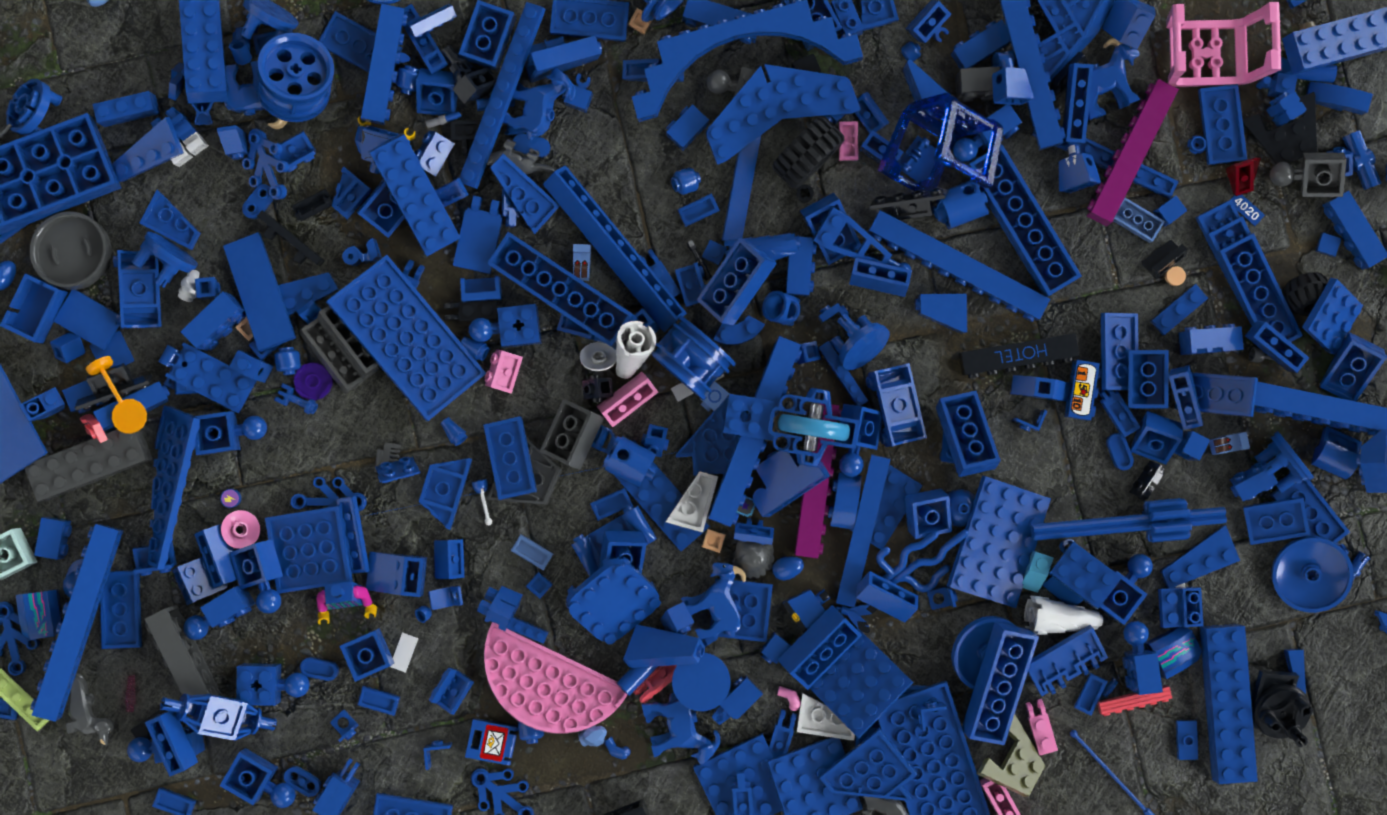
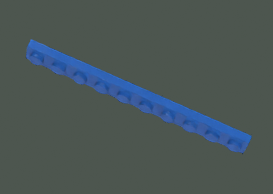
M529 2L525 4L459 177L464 185L478 189L546 9Z

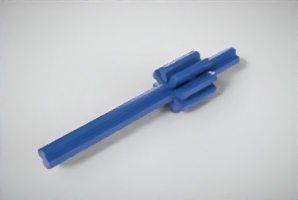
M1177 498L1145 501L1143 504L1144 511L1139 515L1031 524L1030 529L1031 537L1034 541L1144 531L1149 542H1164L1189 539L1191 535L1189 530H1192V526L1226 523L1227 517L1225 507L1190 510L1187 509L1188 503L1185 499Z

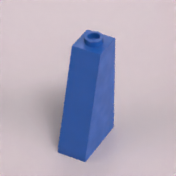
M596 36L533 52L524 65L529 80L533 83L544 79L552 74L554 68H559L564 72L598 60L602 54V46L597 41Z
M156 382L122 398V400L135 399L142 403L148 413L169 402L167 396L170 393L166 385L161 386L160 382ZM118 401L93 412L105 434L117 429L112 421V411L118 404Z
M636 624L623 660L630 668L699 664L700 658L704 655L705 646L700 638Z

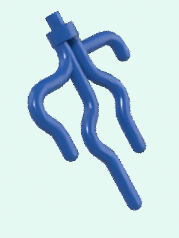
M964 529L940 548L936 557L917 559L907 567V559L910 552L920 550L938 538L939 533L937 531L931 532L919 542L907 545L900 554L899 564L894 568L884 560V557L890 553V548L884 547L876 556L878 565L886 572L882 577L894 584L907 582L918 592L933 590L937 586L939 579L950 571L949 565H944L937 570L926 585L920 584L909 574L920 566H934L941 563L947 552L969 535V531Z

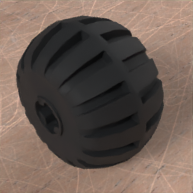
M1310 272L1290 280L1283 292L1290 310L1297 315H1309L1329 279L1321 273Z

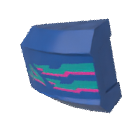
M59 589L16 595L22 635L32 640L54 637L58 634L56 629L59 622H62Z
M1176 627L1145 642L1149 650L1158 653L1160 674L1165 679L1199 660L1202 652L1192 630L1186 627Z

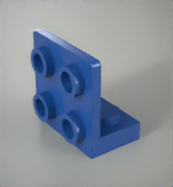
M203 557L172 570L187 605L228 587L225 584L214 588Z

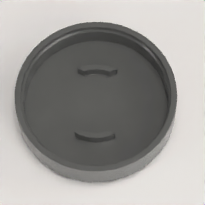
M61 212L47 218L36 229L30 243V259L37 274L46 282L66 290H78L92 285L103 276L111 260L112 247L105 229L92 218L78 212Z

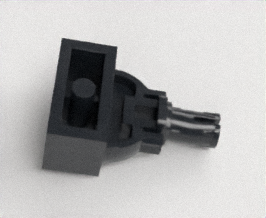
M451 45L446 46L441 51L451 64L449 69L453 73V79L456 83L453 90L464 104L483 98L493 90L497 78L488 67L480 70L477 69L466 58H460Z

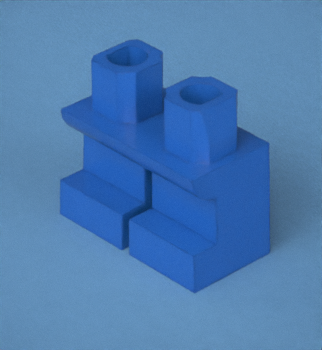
M501 586L499 591L489 587L484 599L492 603L482 600L477 612L486 616L485 622L491 620L499 624V629L506 631L520 605L523 594Z

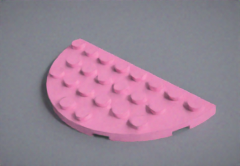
M492 622L487 634L484 650L487 680L501 706L524 725L547 733L567 734L579 732L607 719L627 697V694L617 685V681L509 629L503 631L498 628V624Z

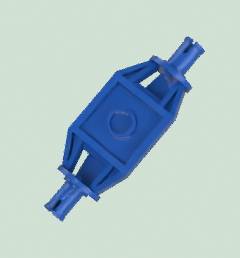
M184 693L179 700L163 697L161 701L164 703H160V710L176 712L177 721H183L197 734L234 741L249 734L254 735L259 728L273 731L275 727L272 725L276 726L277 723L275 718L262 717L261 709L254 708L246 701L218 695L201 694L189 696V694ZM187 714L192 715V716H193V719L190 718V717H188V716H186V715H187ZM242 724H248L247 727L241 728Z

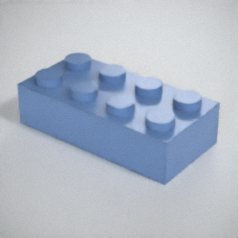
M1124 198L1113 222L1148 243L1154 241L1165 222L1127 198Z

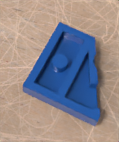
M343 167L341 170L342 177L340 183L337 184L336 196L333 199L332 207L348 220L372 190L348 169Z

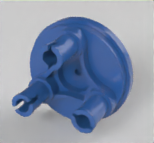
M244 0L243 6L249 13L246 16L247 21L240 34L247 39H251L253 33L258 32L261 24L274 28L276 30L274 37L285 33H292L293 29H296L299 24L298 20L291 13L270 0Z
M153 232L146 233L144 236L145 240L140 245L141 249L131 261L135 266L142 269L151 255L157 257L163 263V269L154 279V282L163 288L166 287L167 283L171 282L179 270L190 273L198 266L195 259L168 239Z
M844 314L842 316L845 319L843 320L840 317L838 323L846 330L849 339L844 343L840 336H836L830 341V344L839 353L841 365L846 370H854L864 366L880 353L889 339L890 332L880 323H871L865 315L859 317L855 324L847 314Z
M1278 431L1273 433L1274 436L1271 437L1273 442L1268 445V448L1254 456L1258 463L1263 461L1267 463L1262 468L1269 477L1283 466L1290 470L1289 474L1276 484L1282 493L1296 483L1299 484L1302 481L1314 478Z
M704 652L699 664L677 665L673 672L672 687L676 698L682 705L694 711H708L716 708L725 700L730 690V674L726 665L720 658L710 653Z

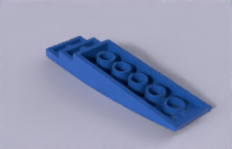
M1232 199L1196 216L1195 218L1250 324L1253 326L1256 321H1266L1290 342L1303 336L1254 233H1250L1243 216H1239Z

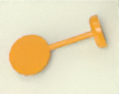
M111 356L99 358L86 367V371L89 375L101 373L118 401V404L112 411L114 426L123 433L133 434L138 432L147 421L145 407L135 399L122 400L105 371L113 365V359Z

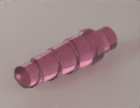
M134 675L128 676L126 712H134V704H136Z

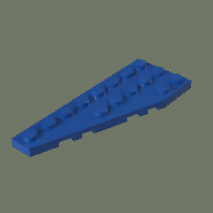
M166 405L163 407L155 440L158 458L154 459V467H156L157 475L154 477L152 484L151 509L154 510V520H150V527L153 530V537L149 540L148 564L156 569H165V564L168 561V552L173 541L172 535L177 523V514L182 503L183 489L186 486V477L191 466L190 460L195 448L196 435L200 428L199 418Z

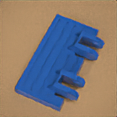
M1088 625L1033 657L1028 674L1041 696L1049 692L1053 695L1056 691L1051 682L1057 680L1058 685L1063 689L1066 687L1062 678L1063 675L1067 681L1075 678L1082 672L1086 676L1089 674V670L1085 662L1090 660L1092 667L1098 669L1099 664L1095 657L1097 656L1102 662L1108 656L1094 628Z

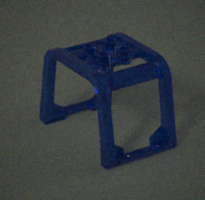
M942 93L914 101L902 112L878 167V172L913 191L923 190V192H927L938 186L945 166L948 168L953 167L971 177V181L984 188H989L994 182L1003 126L998 121L988 119L959 102L950 93ZM923 110H929L936 118L942 119L943 123L924 113ZM909 121L939 137L934 156L936 161L928 180L920 181L919 184L900 175L901 167L895 158ZM992 130L984 168L974 170L954 159L951 151L959 138Z

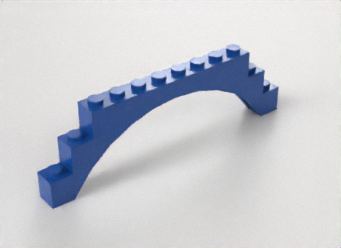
M793 0L791 4L785 6L777 4L771 10L765 11V9L754 11L753 15H738L735 17V20H720L716 22V25L710 27L709 25H702L697 28L698 30L692 32L684 30L679 32L678 36H663L660 38V41H657L663 64L652 63L648 65V68L644 69L650 92L642 90L636 92L635 96H632L637 119L639 122L658 117L668 92L679 76L698 58L714 48L731 41L754 36H781L799 40L821 49L844 66L862 61L863 54L857 34L847 33L838 39L832 17L821 16L813 22L807 0Z

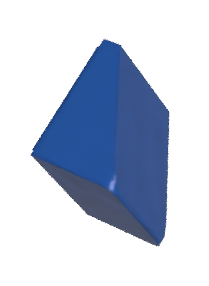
M817 341L801 344L800 350H802L799 361H797L799 365L821 359Z

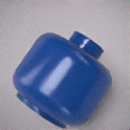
M910 41L901 48V53L907 61L910 59L914 62L921 57V47L918 43L914 44V42Z

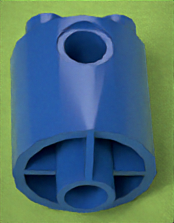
M976 178L948 189L949 192L946 198L936 200L937 206L933 207L937 221L945 224L949 230L989 214L985 204L988 202L987 196L984 191H980V185Z
M617 436L611 449L613 453H608L603 462L605 470L638 488L641 486L644 478L652 481L658 470V467L652 465L657 454L623 436ZM624 455L626 460H620L618 456Z

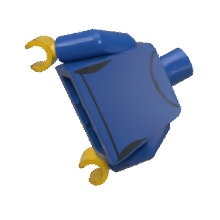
M359 116L358 123L360 126H358L355 136L357 149L361 153L363 160L371 162L369 171L380 174L368 151L400 134L373 127L371 122L362 123L361 116ZM406 128L404 134L410 143V141L415 139L416 133L414 131L413 135L408 136L409 128Z

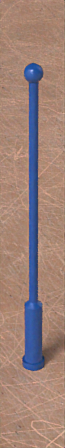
M1071 730L1070 736L1076 738L1077 741L1092 755V757L1107 771V773L1122 787V789L1137 803V805L1143 810V814L1155 815L1149 808H1146L1131 793V791L1087 746V744L1078 736L1077 731Z

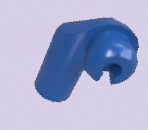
M612 736L604 740L611 756L623 760L630 755L629 747L621 748L616 746Z

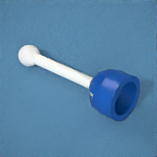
M487 479L472 482L473 489L481 495L486 517L485 524L491 525L492 519L489 517L484 496L488 489Z

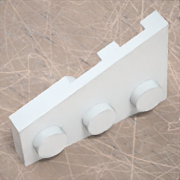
M699 472L666 520V523L703 533L718 476Z
M802 693L797 732L854 741L855 734L825 704Z

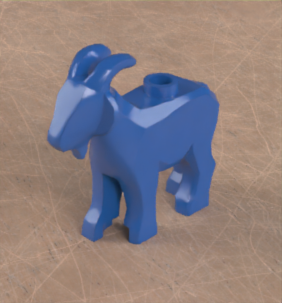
M554 68L552 74L546 76L547 79L551 80L552 84L527 88L518 82L512 99L525 101L523 115L513 118L511 114L506 113L503 121L504 124H507L505 135L527 133L526 135L529 140L543 135L549 129L550 122L554 119L553 106L556 98L566 92L565 97L569 96L570 101L575 98L576 89L568 76L559 68Z
M674 693L670 694L668 703L652 702L641 704L647 723H650L656 716L667 717L669 732L650 737L654 758L671 748H698V752L692 754L691 757L697 758L699 764H705L719 747L720 735L718 731H713L714 741L699 734L694 724L698 722L696 712L682 705Z

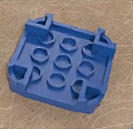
M624 556L622 559H609V557L602 561L604 565L578 587L571 586L567 590L566 605L572 617L593 636L604 641L606 644H613L616 640L626 635L636 624L638 625L661 604L659 594L653 582H649L631 565L629 559Z

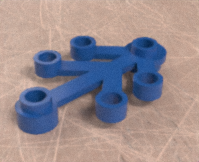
M252 129L248 135V141L251 145L248 157L243 159L242 166L246 170L254 169V160L257 152L259 159L254 176L249 178V185L251 187L262 185L263 171H265L271 186L269 195L275 200L284 199L287 195V189L283 184L277 183L271 165L276 167L278 172L283 173L289 170V164L267 154L264 148H268L271 154L277 155L282 152V146L280 143L268 140L266 134L260 129Z
M316 477L313 480V485L319 488L328 498H306L303 494H295L291 498L293 508L303 509L306 505L335 507L338 506L336 499L339 497L326 484L325 478ZM342 477L333 479V486L339 488L346 497L356 496V498L360 499L359 511L366 507L367 499L362 493H353ZM318 479H321L323 482L321 486H318L316 483ZM337 479L342 481L341 486L336 485ZM298 498L303 499L302 505L297 503Z
M4 601L0 602V625L3 623L4 631L0 636V657L3 654L2 649L7 642L12 660L8 665V671L11 675L17 676L25 672L26 664L20 659L16 639L25 644L30 650L38 648L40 641L39 639H32L35 642V646L32 647L30 644L31 640L22 635V632L13 628L11 620L20 625L19 616L14 612L13 605ZM3 608L7 609V614L3 613ZM17 664L21 665V670L16 668Z
M479 768L471 775L472 784L478 788L479 810L487 811L490 807V801L486 797L487 788L492 792L494 815H505L502 811L501 800L518 812V815H523L524 810H528L530 815H534V811L530 806H522L507 794L517 791L524 793L528 790L529 783L526 780H521L515 784L497 786L492 782L499 779L511 780L514 776V771L511 768L493 773ZM509 771L511 777L507 778L504 773ZM478 775H483L484 780L479 781L477 778ZM521 783L526 784V789H521L519 785ZM486 802L487 808H483L481 803Z

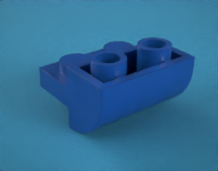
M1326 427L1323 429L1319 446L1314 450L1311 465L1346 480L1358 467L1357 454L1360 453L1362 442L1330 427Z
M1201 587L1158 589L1161 628L1204 626Z

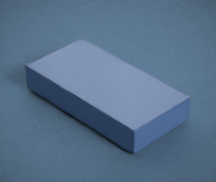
M520 534L511 549L513 553L542 570L545 569L554 554Z

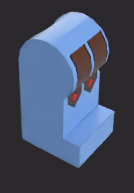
M573 244V275L582 281H589L592 247L585 244Z
M1238 432L1209 439L1212 455L1250 449L1247 432Z

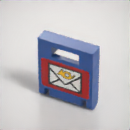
M473 718L465 758L511 765V760L504 759V757L512 758L517 734L510 733V730L518 731V726ZM475 730L482 731L479 749L478 747L471 746Z

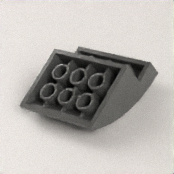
M329 306L319 311L317 319L300 330L299 334L345 394L381 369Z

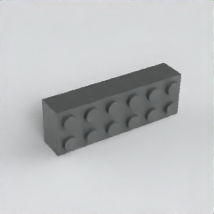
M117 429L105 434L108 440L102 443L97 439H91L39 459L25 467L37 502L53 499L152 461L153 458L142 429L133 434L123 433Z
M178 605L165 608L145 618L146 629L150 634L152 633L155 639L154 645L158 651H161L164 657L163 663L166 668L170 669L172 673L171 679L181 692L180 697L184 693L189 694V696L201 694L223 696L196 641L189 639L184 634L183 625L185 619Z

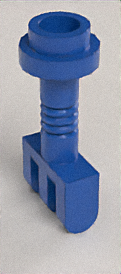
M284 383L281 384V387L287 389V391L279 390L278 394L284 397L283 399L275 397L274 400L287 406L290 401L303 407L306 414H314L316 412L318 404L315 400L310 399L306 401L293 394L295 388Z

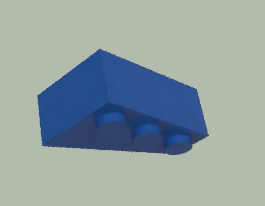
M1224 324L1223 328H1216L1215 325L1204 326V329L1187 327L1185 331L1179 332L1180 355L1244 350L1242 327H1235V324Z

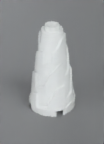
M627 322L620 327L617 333L615 353L617 354L616 374L621 378H631L655 348L656 335L649 325L648 327L643 325L644 322Z
M1030 596L1031 599H1028L1026 602L1024 621L1029 622V626H1025V628L1030 629L1036 635L1078 632L1088 625H1091L1096 630L1103 624V616L1098 611L1085 609L1082 606L1064 604V602L1049 600V598L1041 596Z

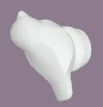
M192 270L182 279L178 294L180 299L192 302L196 298L195 279L199 278V271Z

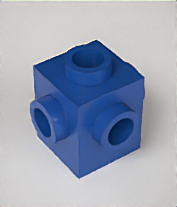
M649 424L647 434L643 433L641 445L656 453L657 457H662L663 450L667 451L669 439H666L668 428Z

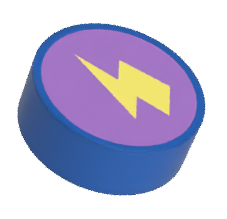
M227 489L221 494V503L227 508L237 507L241 502V494L236 489Z

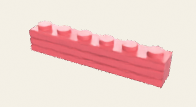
M1167 685L1162 686L1163 692L1145 695L1130 693L1098 701L1099 713L1103 716H1108L1112 712L1121 713L1122 710L1127 709L1129 711L1133 710L1134 707L1142 708L1146 704L1155 705L1159 701L1168 702L1169 699H1172L1170 687Z

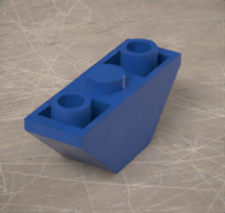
M1013 375L1010 394L1068 402L1070 383L1056 379Z

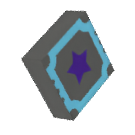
M746 496L743 506H739L736 513L751 518L755 508L753 498Z

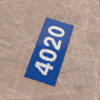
M1234 195L1231 198L1236 210L1254 226L1265 216L1243 195Z

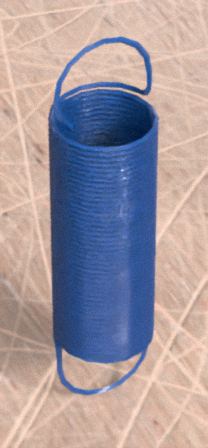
M1112 678L1102 693L1104 698H1108L1118 684L1116 678Z

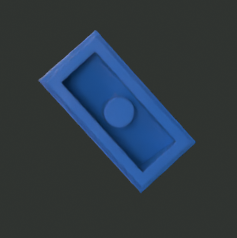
M868 92L863 93L857 98L861 110L855 112V114L869 134L872 130L877 132L889 124V121Z

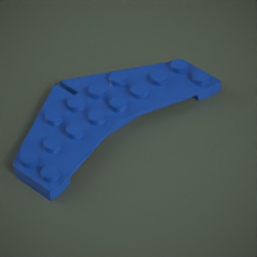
M764 64L770 81L767 83L760 66L706 131V138L716 164L718 165L729 160L782 119L845 115L860 111L861 109L850 80L844 76Z

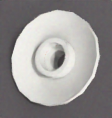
M595 342L585 346L581 350L579 357L581 364L585 368L592 371H603L611 368L616 363L617 354H615L616 350L608 344Z

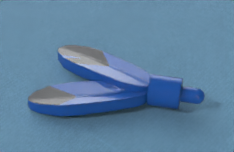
M869 604L858 605L855 608L836 607L841 614L848 615L853 624L862 632H870L869 625L861 616L873 614L877 608Z

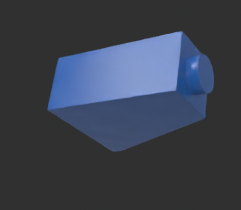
M920 294L918 299H915V310H918V315L960 334L967 332V294Z

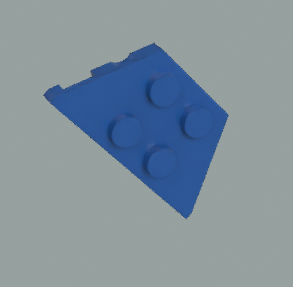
M471 458L430 465L419 498V503L427 508L449 530L452 528L473 459Z

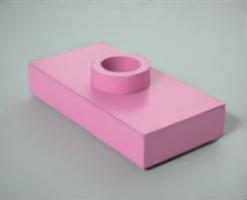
M858 121L838 122V130L845 138V141L839 147V161H858Z

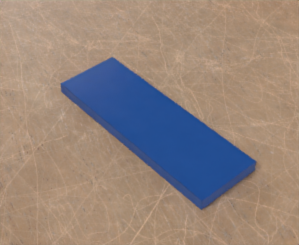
M257 232L224 245L223 247L258 351L262 352L295 339L296 336L261 234Z

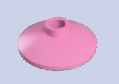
M243 510L234 511L224 518L221 524V535L229 546L241 549L257 541L260 535V524L257 518L250 512ZM237 527L242 528L241 534L236 532Z

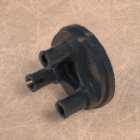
M1290 684L1276 685L1267 689L1256 700L1253 707V721L1263 734L1277 739L1290 738L1293 739L1298 747H1303L1300 742L1306 746L1308 738L1304 736L1302 729L1307 725L1310 715L1313 713V708L1308 696L1300 688Z

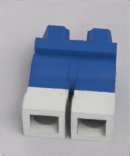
M172 107L166 111V115L171 119L184 154L171 159L174 165L180 167L193 158L191 154L196 156L209 145L189 119ZM156 118L152 121V127H155L162 119Z

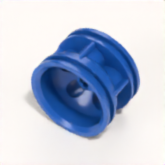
M285 33L270 39L259 53L256 77V94L265 110L276 118L289 122H303L318 116L329 102L334 76V63L329 51L321 42L305 34ZM274 73H281L283 79L274 81L270 76ZM313 76L318 79L320 84L312 85L307 81V78ZM292 85L298 86L301 93L299 95L290 94L288 88Z
M680 316L678 318L679 324L674 323L672 325L673 327L662 340L656 343L657 349L652 351L651 355L693 393L705 401L707 398L705 394L707 392L712 393V390L709 388L718 377H721L724 372L728 374L730 372L728 367L730 365L734 367L736 363L707 335L686 318Z

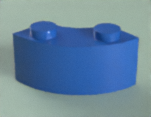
M749 315L744 321L734 324V326L722 323L713 341L727 346L744 344L755 338L765 324Z
M839 472L837 480H833L832 491H835L833 507L829 506L828 518H831L830 526L853 530L862 476L848 477Z

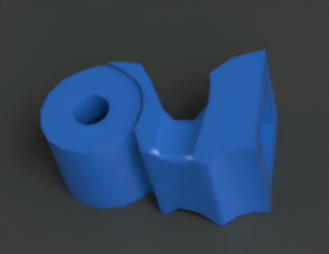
M374 238L368 240L366 244L368 251L365 254L355 246L347 248L342 255L343 261L350 266H358L361 262L366 264L376 263L382 258L377 240Z

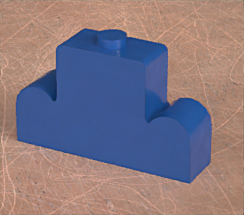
M774 451L767 456L765 461L758 465L757 472L766 489H757L753 494V502L762 517H770L829 478L830 474L822 461H820L818 467L804 466L797 463L795 453Z

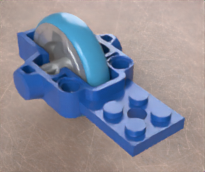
M810 388L806 397L790 394L783 395L779 402L729 394L723 433L771 440L776 450L795 453L798 464L818 467L828 445L856 449L858 428L861 420L833 416L830 392L823 389ZM785 398H791L793 401V406L790 409H786L782 405ZM806 402H812L808 418L781 414L777 423L780 431L805 435L803 449L807 451H803L797 448V443L803 441L802 436L772 431L774 414L776 411L807 415L803 405ZM742 411H749L751 413L750 421L743 422L740 419ZM822 416L825 419L853 423L850 444L820 440L819 437L839 441H847L850 435V427L848 424L822 420ZM783 436L786 438L787 443L785 447L779 448L776 445V440L778 437Z

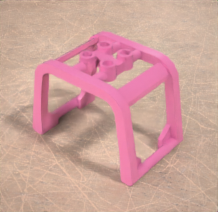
M1269 2L1253 13L1235 20L1185 21L1184 4L1172 5L1166 19V28L1169 29L1170 42L1168 84L1174 87L1244 85L1281 70L1279 2ZM1264 19L1266 25L1272 24V49L1266 52L1264 66L1248 73L1247 26ZM1219 29H1234L1235 77H1220V67L1223 65L1220 47L1223 42L1219 38ZM1181 30H1192V40L1188 47L1192 51L1189 67L1193 70V78H1180L1186 72V51H1182ZM1200 30H1211V40L1208 42L1207 47L1201 49L1204 43L1200 38ZM1211 58L1208 62V67L1212 70V77H1201V67L1204 65V60Z

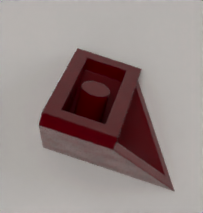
M1261 157L1236 163L1226 168L1235 196L1254 191V180Z

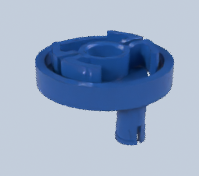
M38 79L27 81L16 90L12 96L13 99L8 104L6 111L7 125L11 124L10 130L19 135H30L43 130L37 126L43 120L49 104L51 103L57 107L62 101V96L51 91L48 84Z

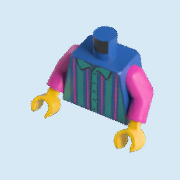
M357 583L325 585V590L317 594L319 625H321V620L323 619L327 620V624H329L330 617L327 609L332 610L363 605L366 607L365 618L369 619L370 613L376 617L377 606L372 604L367 588Z

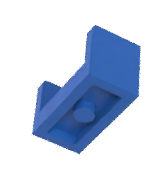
M500 276L467 280L460 278L462 302L502 300Z
M1183 431V440L1174 453L1188 461H1200L1210 440L1194 431Z

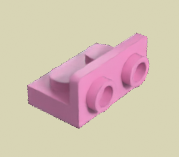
M496 349L490 359V370L485 375V386L512 394L523 357Z

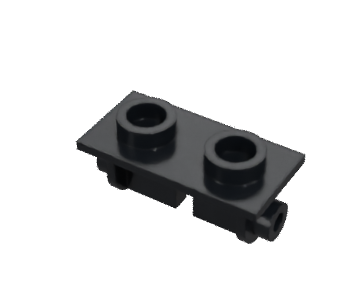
M323 189L291 207L295 211L298 221L302 222L331 207L333 200L327 190Z
M1149 461L1137 481L1134 482L1129 493L1138 496L1142 501L1148 499L1154 490V487L1150 485L1151 482L1157 485L1165 474V469L1162 465Z

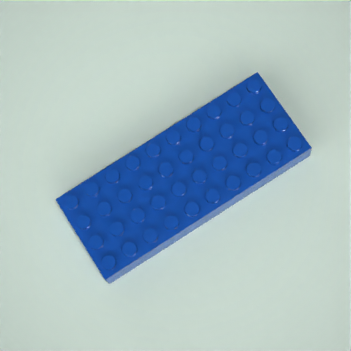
M88 113L0 146V235L121 189L96 122Z

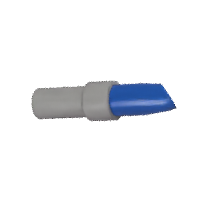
M453 112L447 115H440L437 118L426 121V126L431 128L447 124L460 118L461 114Z

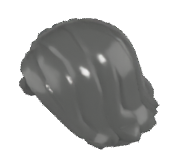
M738 541L733 554L732 564L741 568L745 572L746 577L759 578L760 575L764 576L766 571L771 570L775 559L773 545Z

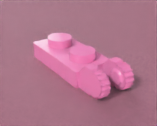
M1042 699L1037 700V706L1040 714L1034 715L1032 704L1030 702L1025 703L1029 716L1027 718L1039 756L1058 751Z

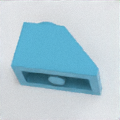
M1032 551L1022 582L1024 584L1023 588L1039 592L1049 574L1053 557Z

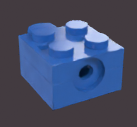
M350 758L342 770L340 769L337 773L333 772L327 778L323 785L325 789L317 795L313 802L315 807L312 811L319 815H340L360 782V780L353 777L360 766L358 762L355 763L348 774L347 771L353 763V759Z

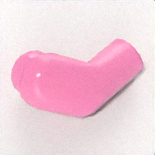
M779 686L777 695L787 698L790 705L789 708L792 711H797L801 706V700L797 692Z

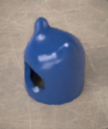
M772 291L764 299L762 306L763 315L771 322L793 326L794 321L797 320L800 314V299L781 291Z

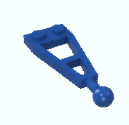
M833 206L813 237V241L831 251L852 258L857 257L911 270L908 263H898L891 259L892 254L849 215ZM846 223L850 224L865 238L857 252L834 244ZM870 244L884 254L881 260L864 255Z

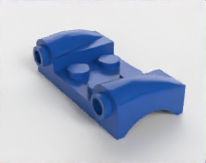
M117 250V256H113V267H117L120 303L119 313H116V325H120V329L161 328L160 286L154 282V279L159 275L158 258L151 255L141 269L131 262L139 251Z
M910 363L869 372L868 377H866V384L872 391L877 392L885 428L881 429L879 437L881 444H884L885 447H892L927 438Z
M630 505L623 510V515L585 537L581 534L573 539L574 543L571 546L589 576L600 569L599 561L604 531H642L647 545L657 539L639 506L634 507Z

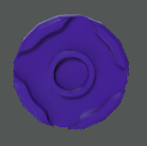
M319 363L304 364L296 371L294 376L295 390L302 398L320 400L330 393L333 386V378L326 368Z

